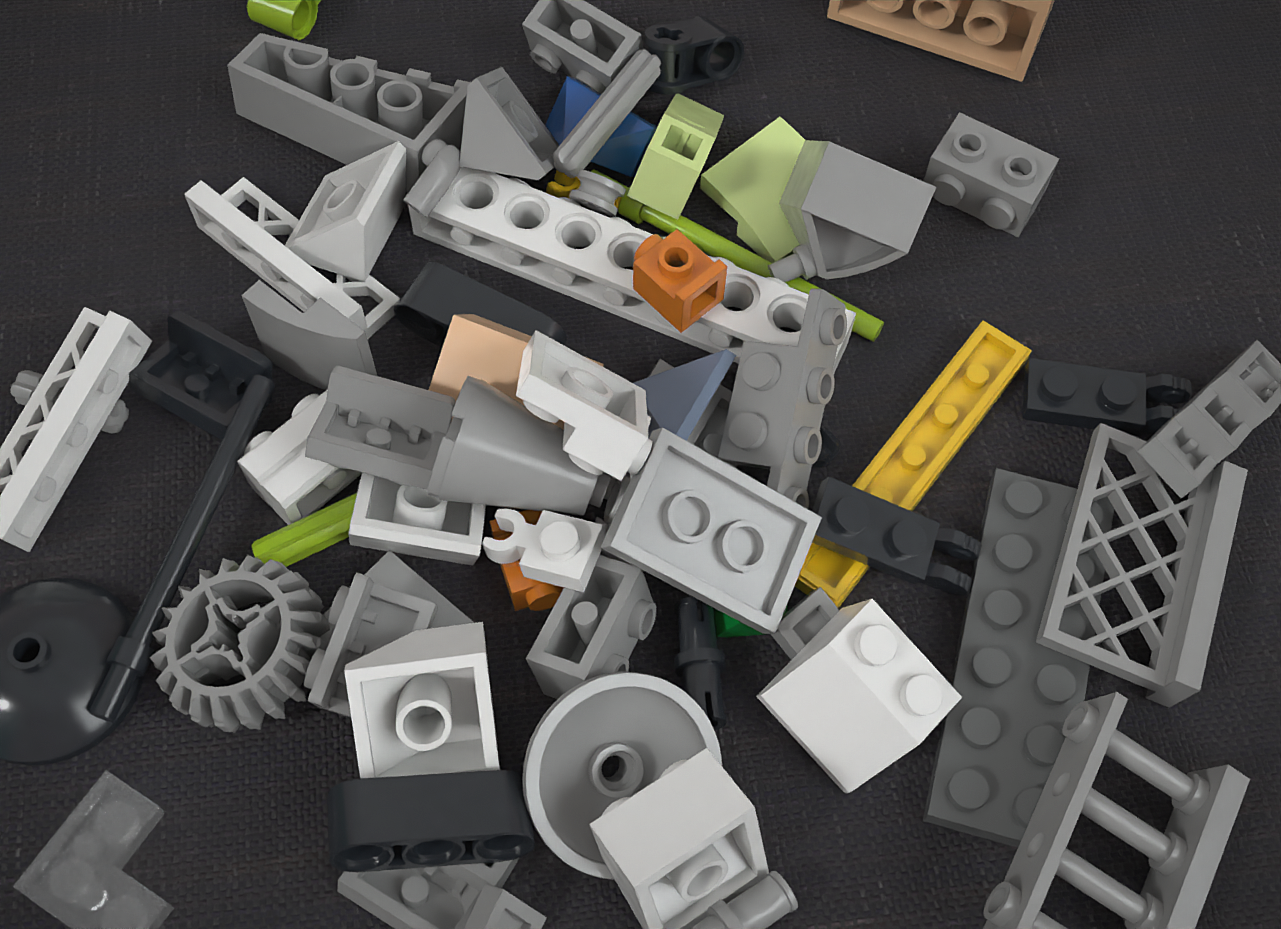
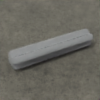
M645 49L639 50L633 55L553 153L554 167L558 172L564 173L569 178H575L579 170L585 169L660 75L661 70L659 66L661 61L657 55H651Z

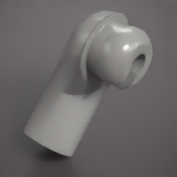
M439 139L429 142L424 148L422 161L426 164L427 168L403 199L405 203L426 218L447 192L461 168L459 166L460 151L453 144L447 145Z

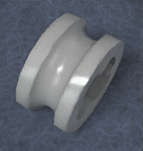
M579 170L577 178L580 180V186L576 190H571L569 198L596 212L615 217L618 208L614 205L615 200L618 197H624L626 189L606 177L590 171Z

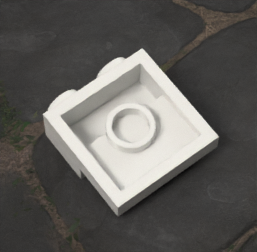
M535 330L523 351L516 396L523 399L525 407L537 417L553 423L558 422L559 419L565 422L562 450L568 452L570 459L583 470L595 475H601L605 472L620 481L626 472L633 476L636 475L645 463L652 447V440L648 439V427L651 417L647 415L646 390Z

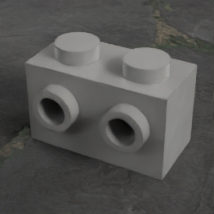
M539 0L522 23L531 49L530 55L540 67L554 74L560 70L600 94L605 91L637 51L644 49L640 33L584 0Z
M959 112L932 154L924 182L936 187L932 197L940 203L958 208L983 220L987 225L995 229H1002L1019 238L1046 192L1060 158Z
M599 555L584 592L564 587L526 657L543 694L559 699L568 690L585 680L607 673L629 671L628 659L638 639L644 640L649 635L656 617V605L653 603L643 570L636 566Z

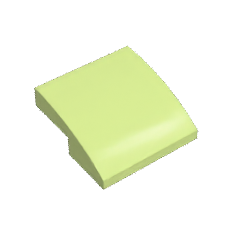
M778 117L701 174L700 189L738 222L736 235L759 256L771 263L793 255V248L799 246L779 202L805 139L781 117Z

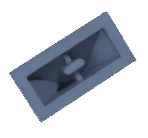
M725 349L634 382L633 384L646 390L647 415L651 417L648 427V439L652 431L663 427L687 441L736 355Z

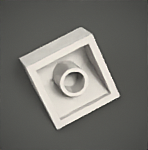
M873 599L841 608L756 696L844 793L852 792L917 747L962 698Z
M483 622L416 630L345 665L344 672L360 778L500 770Z
M707 748L688 760L684 759L673 763L662 773L658 780L632 797H624L613 802L606 808L601 817L589 824L605 864L643 929H690L709 916L707 909L715 902L722 900L727 904L766 878V875L769 873L755 807Z

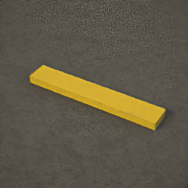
M983 320L852 486L913 511L1026 363L1032 350ZM812 543L795 587L807 595L821 587L836 607L839 608L870 566Z

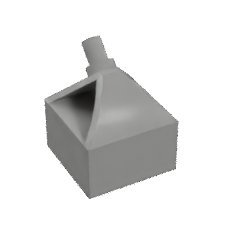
M805 140L779 202L799 246L793 248V255L768 265L771 277L785 283L802 275L806 280L816 275L827 280L848 277L881 267L908 254L936 187L830 141Z

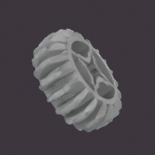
M247 555L239 566L235 561L223 558L217 575L209 570L199 569V585L194 589L178 586L180 595L183 598L178 607H162L165 617L170 620L168 627L152 632L156 642L163 646L161 650L150 657L155 667L162 671L156 682L162 691L170 695L169 701L172 702V706L184 715L190 714L191 720L203 727L209 726L212 728L215 725L225 732L236 733L241 724L249 729L261 730L265 712L275 719H285L284 702L290 697L297 702L306 701L304 690L300 686L305 680L310 661L318 648L327 650L328 644L320 638L331 629L328 619L320 613L324 608L321 598L313 590H310L308 587L309 583L299 573L289 571L282 563L272 559L264 564L259 558ZM270 602L263 608L257 604L244 611L237 610L252 603ZM239 674L246 678V680L230 686H209L220 678L227 681Z

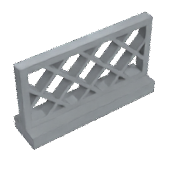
M1100 423L1092 434L1036 643L1148 689L1147 699L1170 708L1199 692L1201 689L1248 470L1224 461L1218 467L1212 469L1200 485L1189 492L1188 500L1174 505L1158 478L1160 475L1137 452L1146 441ZM1107 447L1125 454L1137 474L1117 481L1104 460ZM1099 482L1100 485H1101V488L1096 489L1097 483ZM1139 483H1143L1159 510L1141 519L1138 518L1122 491ZM1108 497L1124 526L1103 534L1090 509L1092 502ZM1185 511L1184 518H1182L1180 513ZM1165 520L1178 543L1175 553L1162 558L1146 532L1145 527ZM1085 533L1088 540L1082 542L1083 535ZM1129 534L1146 565L1126 573L1108 542ZM1094 549L1110 580L1089 588L1076 566V561L1079 554ZM1172 564V569L1170 572L1167 566ZM1152 573L1165 598L1163 607L1149 613L1131 581ZM1071 587L1074 595L1067 597L1069 588ZM1113 588L1117 589L1133 617V620L1115 628H1111L1094 596ZM1080 603L1097 635L1087 640H1081L1059 631L1064 609ZM1160 618L1157 628L1156 624L1154 623V620ZM1139 628L1152 650L1149 666L1147 667L1130 660L1117 636ZM1102 643L1105 649L1098 647L1096 645Z

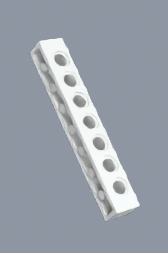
M461 167L451 186L427 218L408 205L414 235L713 354L728 349L736 355L733 362L738 364L744 341L798 346L809 294L793 289L777 278H765L741 269L725 258L708 256L714 262L720 259L728 266L724 300L680 333L633 289V269H624V267H633L636 250L645 239L653 234L635 228L621 218L607 217L583 208L572 199L558 198L534 189L520 179H508L493 172ZM574 247H584L583 249H573ZM727 307H738L742 311H731ZM848 309L845 310L847 331L843 342L837 347L832 370L833 375L849 342L856 316L855 312ZM788 327L797 332H785L779 328Z

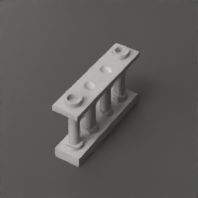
M1118 692L1080 702L1071 710L1064 722L1062 733L1066 738L1004 882L997 885L987 899L984 908V917L987 921L983 929H1067L1040 911L1055 874L1124 918L1127 929H1195L1250 778L1230 765L1188 772L1187 775L1116 729L1128 700ZM1105 754L1172 797L1174 809L1164 834L1092 788ZM1080 813L1149 857L1151 868L1140 895L1066 848Z

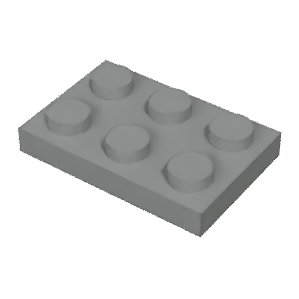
M662 427L652 431L649 437L652 440L650 453L639 472L634 476L632 475L600 548L763 634H775L822 517Z

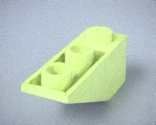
M676 94L650 141L627 196L678 220L716 139L724 115L685 96Z

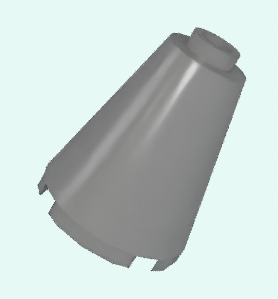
M467 376L451 413L453 419L446 437L443 436L427 488L428 495L443 501L536 511L545 510L574 515H584L588 504L600 508L611 475L605 472L601 475H595L577 466L570 459L569 453L562 450L563 429L537 417L523 404L486 381Z

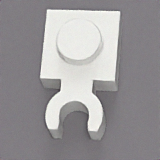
M497 510L495 518L499 528L506 532H513V534L505 540L484 538L482 545L489 559L501 564L513 563L521 559L519 566L524 577L580 592L585 591L602 548L600 547L606 536L603 524L543 510L537 525L526 523L524 517L515 510Z

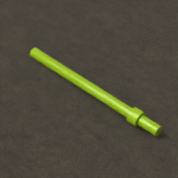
M595 169L591 171L620 184L626 189L624 197H621L618 213L638 224L644 220L668 234L678 229L702 252L712 257L725 258L737 267L762 277H771L768 265L772 263L682 215L677 220L628 197L627 194L630 187ZM800 277L786 282L789 287L809 294L811 289H821ZM834 296L845 304L846 309L856 313L852 331L874 342L884 322Z

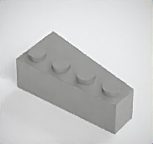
M259 33L227 65L236 114L346 165L399 141L406 148L407 193L427 168L426 164L422 161V153L429 142L439 139L447 145L453 144L459 151L461 150L467 86L470 82L457 79L454 87L432 82L431 73L409 68L406 75L378 69L377 60L356 56L355 59L338 60L330 58L326 48Z

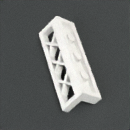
M244 177L222 195H219L202 180L184 194L198 228L303 312L321 297L363 329L367 340L395 315L393 311L394 306L400 298L369 275L364 282L337 273V283H331L312 268L311 265L307 264L275 239L272 235L291 234L299 220ZM245 200H248L259 209L258 221L254 222L237 207ZM345 277L348 278L351 282H345ZM371 296L380 304L364 316L362 306L351 297Z
M84 307L0 448V492H2L0 495V539L30 552L107 420L108 415H110L128 384L129 372L139 365L152 342L131 320L112 311H109L107 316H104ZM95 328H97V333L84 353L83 348ZM61 387H64L55 404L53 405L52 401L56 396L58 390ZM33 439L32 443L30 444L29 448L27 449L26 453L22 458L21 453L24 450L26 444L29 440Z

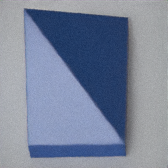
M569 76L566 77L545 124L559 146L601 96L597 91ZM630 111L590 162L624 175L635 177L657 127Z

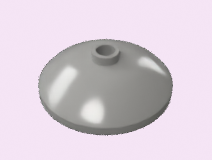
M613 672L590 678L574 686L557 699L543 715L533 732L526 751L523 765V794L526 808L536 832L549 849L571 867L588 875L615 880L601 856L589 824L601 817L606 808L613 802L624 797H632L658 780L670 765L680 760H688L705 748L711 752L722 766L719 743L710 720L696 701L686 692L668 681L649 674ZM610 756H617L619 759L617 772L611 777H603L601 771L603 762Z

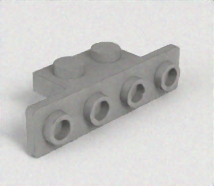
M811 289L809 292L798 346L744 341L718 459L731 464L769 469L770 474L767 487L806 509L809 506V497L806 490L811 467L817 461L821 451L822 438L819 430L824 407L830 401L834 391V375L832 370L837 347L843 342L847 331L845 304L824 289Z

